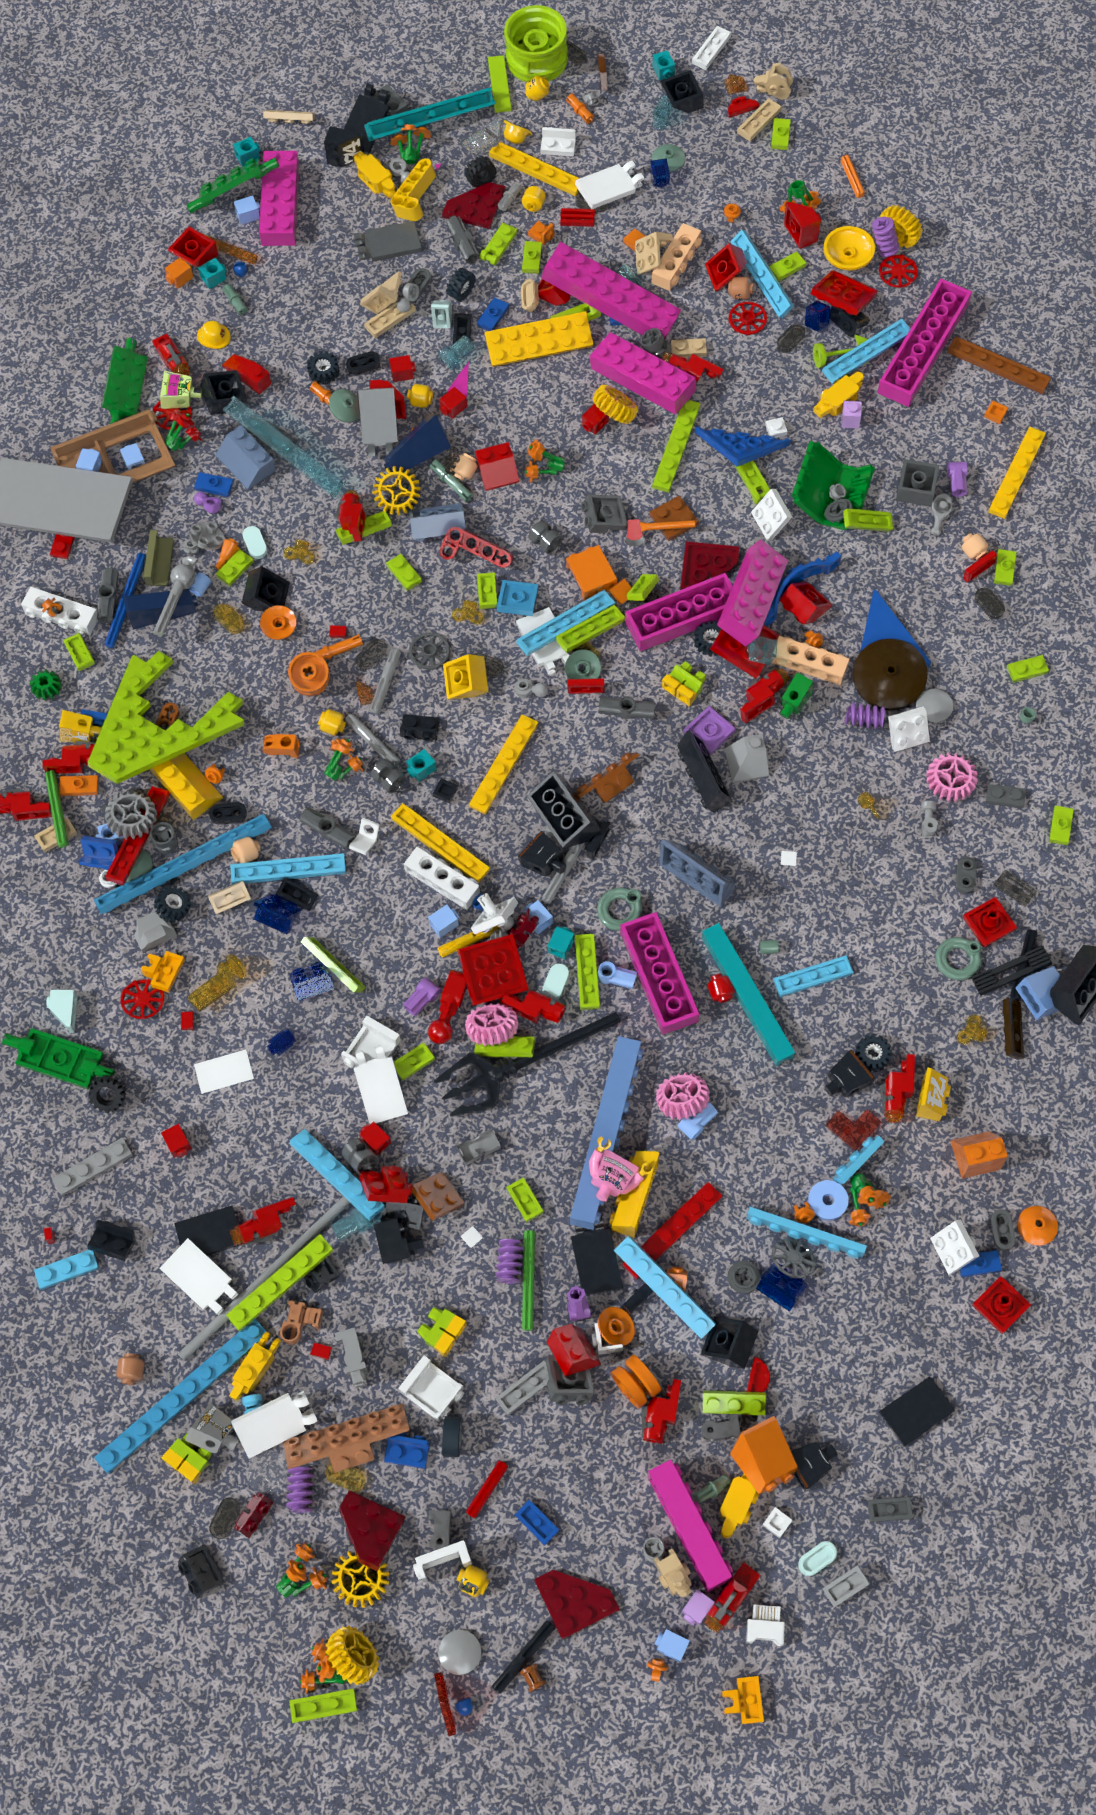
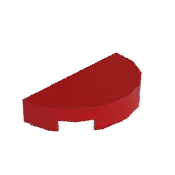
M746 96L737 97L731 101L728 107V117L758 109L759 103L755 99L746 98Z
M754 1356L746 1392H765L770 1383V1372L763 1361Z

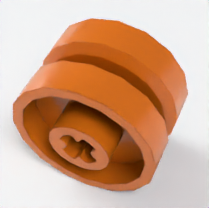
M300 653L289 664V680L295 691L301 695H318L329 685L330 673L328 665L324 658L317 653ZM309 672H311V673L313 674V675H310V674H309L308 677H306V674L309 673Z
M632 1354L625 1360L626 1369L618 1366L610 1374L623 1395L637 1409H640L647 1403L645 1393L648 1396L654 1397L662 1390L650 1370L636 1355Z

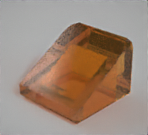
M730 74L724 82L728 95L748 90L744 77Z
M356 681L360 705L371 704L373 700L371 687Z

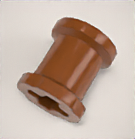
M536 1663L520 1672V1675L524 1676L529 1686V1693L546 1684V1681L542 1680L537 1670L538 1666Z

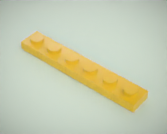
M496 141L489 151V157L575 197L579 192L575 182L580 178L513 147Z
M1029 426L988 513L1003 519L1006 518L1045 437V432Z
M521 715L470 801V808L485 815L487 814L538 726L537 721Z
M402 803L391 815L392 821L466 876L476 880L478 884L489 873L490 867Z

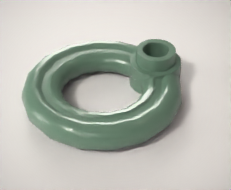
M622 887L614 888L604 893L597 906L598 918L602 924L615 931H620V924L640 918L643 911L640 892L636 889ZM633 896L637 897L635 901H631L630 898ZM625 899L631 905L629 916L622 920L612 918L608 910L612 901Z
M952 937L943 941L938 946L935 954L936 965L939 971L953 980L971 978L979 971L981 966V945L977 941H970L963 937ZM970 946H975L977 949L972 950ZM955 948L965 950V953L970 957L968 966L963 969L951 967L947 961L948 952Z

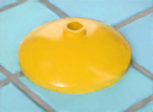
M843 226L836 228L827 235L823 251L826 259L833 266L842 270H857L868 265L873 259L875 243L870 234L865 230L854 226Z

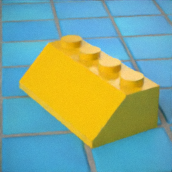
M185 753L149 769L193 820L223 799L222 795Z
M636 1151L635 1156L630 1157L629 1162L639 1167L638 1171L641 1170V1164L647 1161L648 1163L643 1169L648 1171L653 1166V1172L645 1174V1178L635 1189L617 1196L615 1205H618L616 1213L612 1212L609 1224H612L611 1231L635 1238L659 1164V1152Z

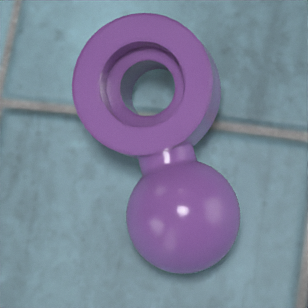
M197 492L194 496L195 503L199 506L204 505V509L209 513H217L222 508L221 499L217 497H208L204 492Z

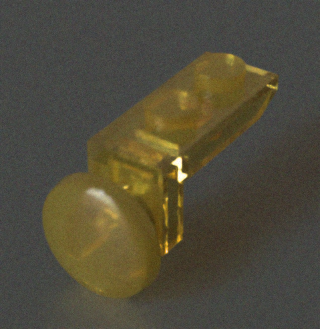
M227 955L226 962L217 965V975L194 990L187 997V1000L201 1012L236 986V976L239 979H244L247 976L243 963L235 955Z

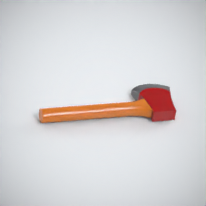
M640 519L628 520L625 543L634 547L640 546L645 542L642 533L644 531L696 528L695 520L644 523L640 522Z

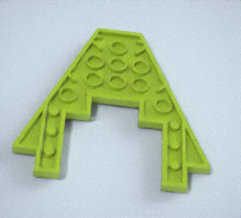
M160 651L156 652L147 662L133 655L92 750L88 766L114 783L119 784L242 727L245 724L244 719L234 713L243 705V700L227 692L193 727L177 719L165 731L142 717L151 705L149 701L140 697V695L173 664V660Z

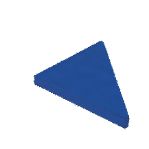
M695 427V433L737 467L785 448L791 442L788 438L777 440L773 436L761 435V437L750 436V433L736 432V434L725 433V430L712 428L710 431L703 430L701 427Z
M873 590L860 652L875 641L898 639L915 647L923 656L926 666L930 667L931 661L877 590Z

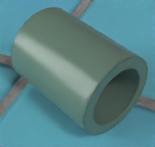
M778 940L760 941V953H779Z

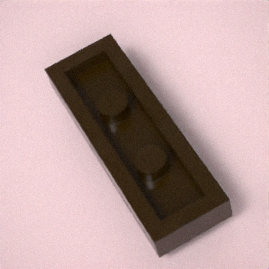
M1011 998L1003 999L1002 1012L1004 1015L1003 1030L1005 1033L1006 1056L1016 1060L1024 1059L1021 1003Z

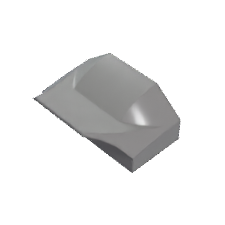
M155 911L136 920L137 927L134 937L142 953L177 936L170 920L167 922L165 921L166 918L163 917L161 919L160 915L156 914Z

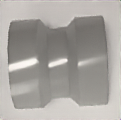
M656 1537L645 1541L643 1551L646 1560L654 1563V1559L658 1558L661 1561L665 1555L663 1542Z

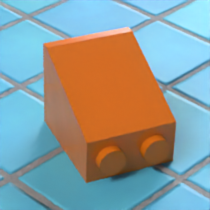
M990 1131L950 1141L962 1179L1001 1170L1008 1158L1002 1137Z
M775 1416L741 1432L730 1452L732 1458L759 1495L765 1491L768 1493L773 1491L782 1482L784 1484L790 1482L794 1478L793 1474L798 1467Z

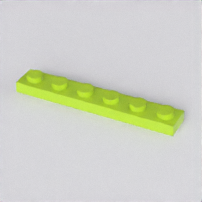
M688 400L680 409L653 481V489L670 492L701 403Z
M319 1234L226 1314V1316L238 1331L243 1330L330 1255L334 1249Z

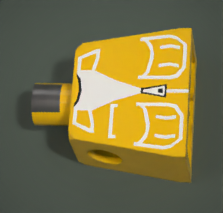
M62 710L59 724L61 742H90L91 736H99L102 727L93 726V718L91 716Z

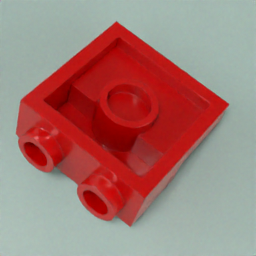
M382 1166L381 1173L375 1171L361 1172L360 1181L368 1201L407 1203L408 1196L412 1193V1184L407 1183L408 1173L403 1172L401 1167Z

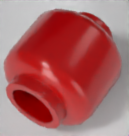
M721 973L712 976V981L707 984L712 1000L724 1003L733 999L735 989L730 978L727 975L722 976Z

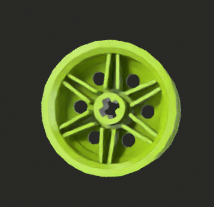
M540 5L521 8L508 18L504 27L506 62L509 71L516 78L524 82L530 81L535 76H543L548 82L557 78L565 70L568 62L567 27L564 18L554 9Z

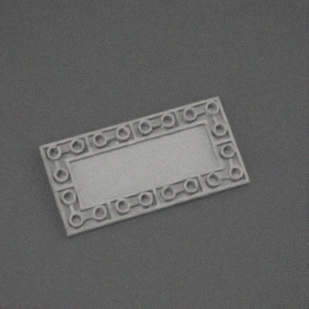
M1 458L0 525L112 543L133 479L129 476Z

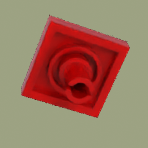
M996 896L963 914L962 917L983 948L1017 929V926Z
M1000 1276L972 1306L993 1327L1003 1334L1031 1304Z

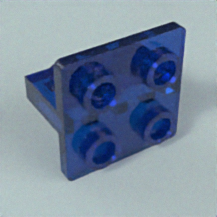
M270 894L254 902L257 910L253 920L287 935L291 931L295 916L300 914L302 909L298 908L293 902H285L280 900L279 896Z
M321 961L311 964V967L305 969L302 967L296 968L289 974L297 1001L334 990L328 967Z
M773 1263L761 1276L756 1289L790 1312L808 1285L802 1278H792L783 1274Z

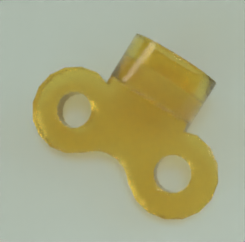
M296 539L294 548L287 547L284 550V557L288 560L298 558L308 565L314 561V554L308 551L309 542ZM289 551L293 552L292 556L288 555ZM307 555L310 556L309 560H305Z
M463 600L462 609L456 608L452 612V618L457 622L467 619L472 624L479 625L483 621V615L476 611L477 603L473 601ZM461 613V617H456V614ZM475 616H479L477 621L474 620Z
M869 792L860 794L858 797L860 806L864 809L869 808L876 819L880 818L873 807L875 801L873 796Z
M971 1015L966 1020L967 1027L957 1034V1041L963 1045L968 1044L971 1039L982 1043L987 1035V1028L981 1026V1018L978 1015Z

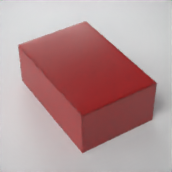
M330 625V638H346V626Z
M193 1011L181 1012L182 1031L194 1030Z
M51 1227L44 1228L45 1241L48 1244L56 1243L54 1230Z
M314 1342L310 1355L329 1360L332 1347Z

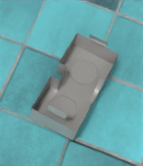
M492 1128L479 1134L477 1138L467 1140L456 1146L465 1166L480 1159V1154L485 1152L488 1155L501 1148Z

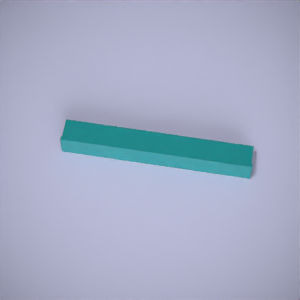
M491 87L368 122L364 125L368 140L370 142L405 132L401 131V128H405V125L409 123L418 128L491 107L495 104L491 94Z
M717 923L703 930L702 940L723 976L727 975L730 978L735 989V997L776 1067L780 1063L794 1058V1049L721 925Z

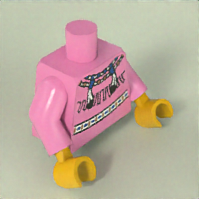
M601 1136L597 1140L599 1146L595 1148L589 1160V1169L592 1176L591 1183L599 1188L596 1197L606 1202L609 1195L616 1197L619 1194H626L635 1189L645 1178V1174L653 1172V1166L648 1171L644 1170L643 1167L648 1163L644 1161L641 1164V1170L638 1171L639 1167L608 1150L611 1146L609 1139L605 1145H601L603 1141Z

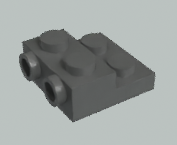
M588 494L581 504V510L586 514L585 527H589L590 533H607L609 529L625 530L628 526L621 496Z
M548 1356L546 1366L549 1376L547 1388L550 1402H556L557 1405H565L568 1402L576 1401L577 1405L588 1403L594 1394L590 1370L587 1369L565 1377L555 1357Z

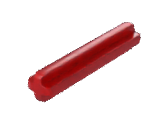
M499 1460L466 1510L470 1517L474 1519L477 1517L508 1469V1465L503 1461Z

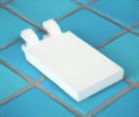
M629 161L623 167L617 164L577 179L575 185L590 208L594 209L635 193L636 188L643 185L641 181L644 180V177L641 173L636 174L633 178L630 177V175L634 174L632 169L636 165L633 161Z
M548 607L533 613V616H526L516 620V624L523 636L555 617ZM555 640L532 653L538 667L544 666L548 675L551 676L556 674L553 661L561 659L565 667L566 660L572 654V650L566 653Z
M382 1044L374 1046L377 1058L366 1061L363 1050L355 1052L359 1066L353 1068L370 1124L373 1121L379 1123L408 1114L392 1056L385 1057Z
M189 1239L159 1268L203 1310L209 1306L219 1315L224 1309L216 1300L224 1292L232 1300L239 1295L228 1285L232 1279Z
M304 1391L292 1398L287 1393L231 1421L249 1459L306 1431L304 1425L317 1422L312 1408L302 1414L299 1408L309 1405Z

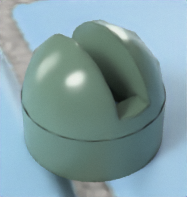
M1030 707L1023 708L1020 713V720L1026 724L1031 723L1036 716L1035 710Z

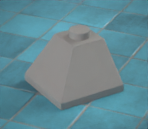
M762 734L743 737L724 749L732 783L769 777L767 753Z

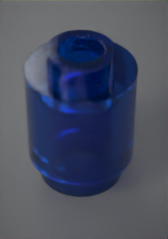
M289 1029L281 1030L267 1040L269 1045L266 1047L272 1055L276 1054L279 1057L294 1046L293 1043L296 1042V1039Z

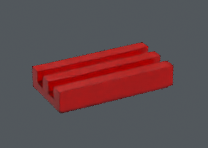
M561 208L560 226L594 227L595 209Z
M992 550L966 568L963 579L966 582H970L994 565L997 554Z
M567 679L568 693H604V679Z

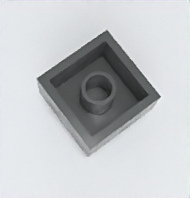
M904 459L896 501L931 507L940 465Z

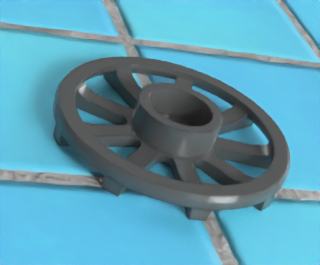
M424 633L417 636L409 647L410 659L420 669L435 670L446 663L450 655V646L447 640L436 633ZM430 636V643H425L422 637ZM434 636L441 639L436 645L433 644ZM418 639L423 644L422 648L414 646ZM445 643L447 649H437L440 645ZM412 649L422 652L413 656ZM437 653H446V656L443 659ZM424 656L421 663H418L415 660L416 658ZM433 658H436L441 662L434 665ZM427 659H430L431 666L424 665Z
M786 1237L778 1241L772 1249L773 1262L783 1274L792 1278H805L814 1271L816 1262L813 1250H810L802 1243V1240L798 1241ZM786 1243L789 1251L782 1247L781 1244ZM791 1243L797 1245L795 1250H793ZM800 1247H802L805 1250V1252L799 1253ZM776 1249H779L786 1255H775ZM809 1255L811 1261L802 1257ZM784 1259L785 1264L780 1267L776 1260ZM802 1262L811 1265L809 1271ZM787 1266L793 1268V1274L786 1272L784 1269ZM799 1266L805 1274L797 1275V1267Z

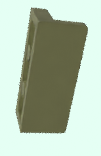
M150 530L143 576L146 586H168L174 539L160 538L157 530Z

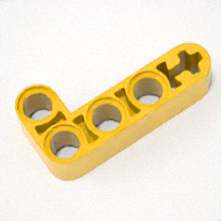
M430 159L420 160L391 198V205L397 217L410 221H418L423 217L419 199L436 177Z

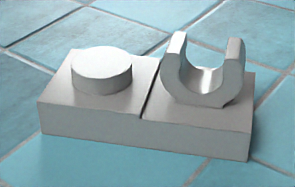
M857 1565L822 1589L835 1608L871 1583L860 1566Z

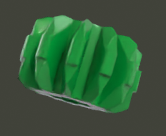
M45 669L44 673L38 670V675H32L33 680L29 681L30 690L38 700L42 698L46 701L48 697L53 700V695H59L58 690L62 689L60 677L54 671L49 672L47 669Z

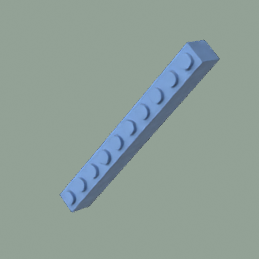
M620 1036L617 1038L571 1212L570 1225L594 1230L595 1224L600 1222L602 1212L598 1211L600 1205L604 1206L605 1201H601L596 1197L599 1188L591 1183L592 1176L590 1175L589 1160L595 1148H598L597 1140L601 1136L603 1137L601 1145H605L609 1139L611 1146L608 1150L614 1153V1149H619L621 1139L618 1138L619 1131L623 1132L625 1120H622L624 1113L628 1114L630 1102H627L628 1095L632 1096L635 1085L632 1084V1080L637 1078L639 1067L636 1066L637 1060L641 1061L644 1049H641V1041Z

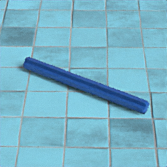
M138 553L105 640L106 647L114 648L127 614L123 597L134 594L146 562L145 554Z

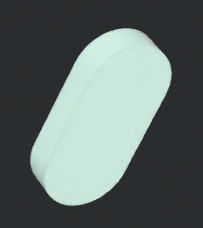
M255 526L245 528L243 539L250 556L254 559L265 557L267 548L260 530Z
M563 964L553 965L550 968L542 991L546 990L559 999L569 977L568 968Z
M824 1541L804 1554L798 1562L800 1572L805 1576H813L832 1563L837 1556L835 1545Z

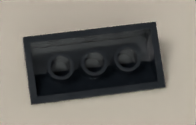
M689 729L677 745L680 751L678 755L681 761L687 765L685 770L695 782L693 784L694 789L703 798L700 800L703 807L714 813L733 801L703 739Z
M555 771L549 774L527 795L529 801L564 849L588 842L601 830L566 779Z
M1083 945L1050 990V997L1054 1007L1076 1025L1082 1023L1096 1003V946Z

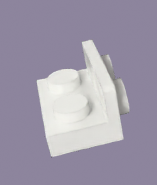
M552 127L542 128L541 154L574 156L576 130Z

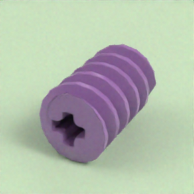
M889 217L875 219L872 223V228L879 255L882 257L892 256L899 250L894 221Z
M852 702L850 707H847L845 725L851 720L852 726H855L856 722L859 721L860 727L866 722L867 728H870L871 724H874V729H877L879 725L882 728L885 708L881 707L880 711H878L875 705L870 710V705L867 704L865 709H863L862 703H859L856 708L855 702Z
M501 1239L499 1241L501 1247L498 1249L500 1255L497 1257V1261L500 1263L496 1266L499 1270L496 1272V1277L498 1278L496 1281L506 1284L521 1282L520 1279L515 1278L516 1275H521L522 1273L516 1270L517 1267H522V1263L517 1262L518 1259H523V1255L518 1254L519 1251H524V1248L519 1246L521 1241L515 1239Z
M294 1467L288 1469V1473L293 1475L287 1478V1481L292 1483L287 1486V1490L293 1492L286 1496L287 1499L291 1500V1502L286 1504L287 1508L292 1509L289 1512L308 1513L313 1511V1509L307 1507V1504L313 1503V1500L307 1498V1496L314 1493L308 1490V1487L314 1486V1483L308 1481L309 1478L314 1477V1474L308 1472L312 1468Z

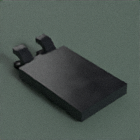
M369 83L365 87L364 96L359 94L344 127L346 130L362 133L364 152L366 153L371 152L376 140L369 142L364 125L387 116L390 110L387 103L391 97L388 91L383 89L379 94V99L373 97L376 89Z
M602 1215L599 1224H595L594 1230L584 1231L583 1227L574 1226L576 1235L571 1236V1242L581 1289H584L586 1296L623 1289L611 1229H604Z

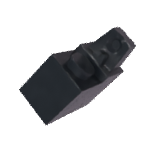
M397 1218L373 1224L383 1264L410 1258L412 1255H415L414 1250L424 1248L423 1239L412 1241L411 1237H402L401 1234L405 1233L402 1221L398 1222Z

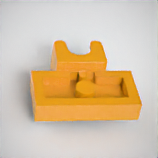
M166 951L163 959L159 956L148 954L147 957L152 966H142V974L152 979L151 987L169 993L185 958Z
M758 1676L737 1678L738 1690L722 1691V1697H728L733 1700V1706L725 1708L724 1715L741 1713L742 1724L764 1722Z

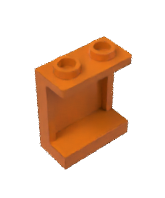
M599 545L588 547L585 551L571 554L566 558V567L568 570H571L579 585L584 601L603 590L609 592V589L617 584V578Z

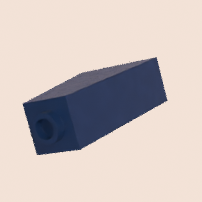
M429 414L383 458L385 469L389 468L390 472H393V466H396L397 472H399V468L403 467V472H405L407 469H411L451 448L437 415Z
M183 589L171 619L196 613L195 606L198 603L196 596L191 595L190 589ZM170 591L123 597L133 630L158 622Z

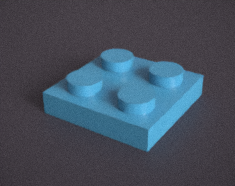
M503 580L497 612L533 616L538 594V584Z

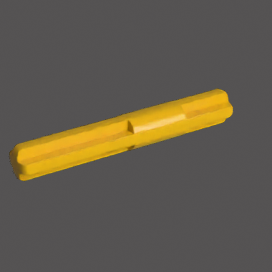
M496 925L486 933L479 932L474 934V932H470L437 948L438 953L441 957H445L456 952L457 949L467 947L491 936L500 927Z

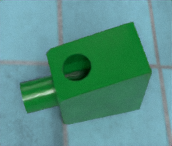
M798 672L795 674L782 696L783 708L779 712L782 717L789 719L792 713L797 715L800 713L813 694V681Z

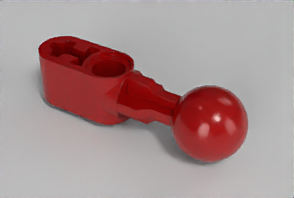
M450 970L441 995V1005L439 1008L441 1014L439 1019L433 1021L428 1027V1036L436 1044H445L452 1037L453 1029L450 1025V1020L456 1014L457 1009L461 1007L467 990V984L462 972Z

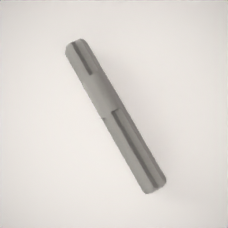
M397 648L390 650L369 708L372 713L379 714L401 655L400 650Z
M349 714L345 718V722L383 759L387 758L395 767L400 763V759L354 714Z
M585 843L572 846L562 861L566 864V869L562 874L556 872L542 896V901L547 904L552 902Z

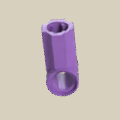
M948 462L947 477L950 478L951 495L955 497L967 495V462Z
M425 977L417 985L416 991L405 1001L403 1007L416 1017L429 1002H433L440 995L442 989L428 977Z
M578 1286L571 1287L567 1293V1308L571 1322L591 1317L584 1289Z

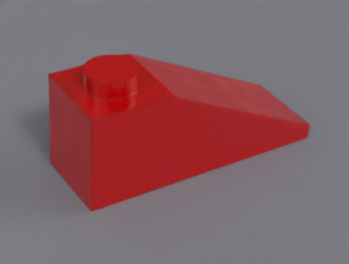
M233 354L222 364V367L227 371L237 370L240 380L259 395L271 385L269 372L254 361Z

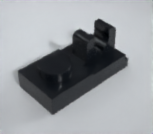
M595 820L601 830L592 840L587 842L585 847L587 858L594 860L611 830V822L609 821L602 823Z

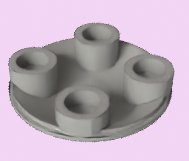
M213 521L193 524L189 532L191 541L202 549L216 550L223 546L224 534L218 528L217 523Z
M940 689L925 690L916 701V708L924 706L927 712V721L942 723L953 711L951 697Z
M455 1630L448 1633L442 1639L438 1649L441 1665L445 1670L455 1675H464L473 1671L478 1665L482 1654L478 1639L472 1633L465 1630Z

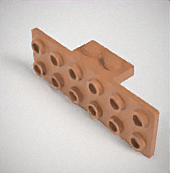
M403 1404L392 1405L389 1408L377 1412L374 1411L368 1415L352 1418L346 1422L333 1424L327 1428L311 1431L308 1434L292 1437L284 1441L283 1446L288 1469L329 1457L334 1473L375 1460L370 1443L410 1430Z

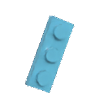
M880 1136L868 1137L862 1143L863 1147L861 1150L853 1152L849 1156L850 1161L846 1165H841L835 1171L836 1175L833 1180L839 1184H844L885 1141Z
M87 1250L35 1269L34 1272L39 1289L43 1290L98 1270L99 1266L94 1251Z

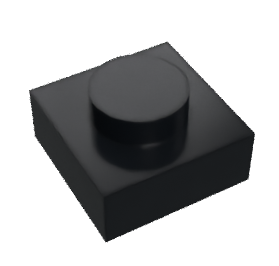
M441 778L433 792V797L450 804L458 790V785Z

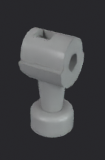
M924 801L921 803V810L925 813V819L922 822L920 831H922L924 837L932 838L939 826L938 821L933 817V812L936 811V802Z

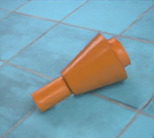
M231 538L229 540L224 539L220 558L215 565L216 569L220 570L225 562L240 549L238 542Z

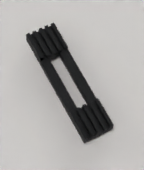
M1040 946L1005 964L972 976V981L980 996L1050 966L1052 961L1044 946ZM1029 962V967L998 981H995L993 977L1022 963Z

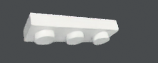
M716 26L693 57L692 64L707 70L730 39L731 32Z

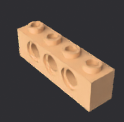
M684 223L681 225L673 241L661 257V266L652 272V284L668 291L671 290L673 285H677L679 275L685 272L687 262L693 259L695 249L701 246V230Z
M779 636L772 653L771 663L841 685L848 668L849 658L842 654L828 652L823 648L812 647L808 643L794 641L790 637Z

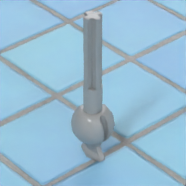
M184 557L182 558L183 564H179L172 569L170 578L173 587L153 631L154 635H158V637L164 635L183 589H188L194 584L196 575L192 568L199 562L197 558Z

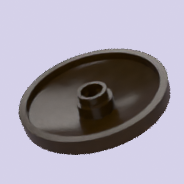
M881 639L869 644L860 652L853 668V683L859 696L873 707L876 705L878 709L884 707L885 710H900L913 704L924 691L928 676L927 666L921 653L911 644L898 639Z

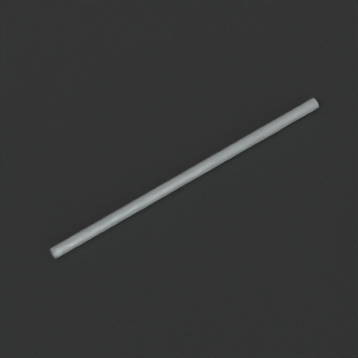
M343 1196L178 1353L183 1361L189 1358L228 1320L226 1314L301 1251L350 1202Z

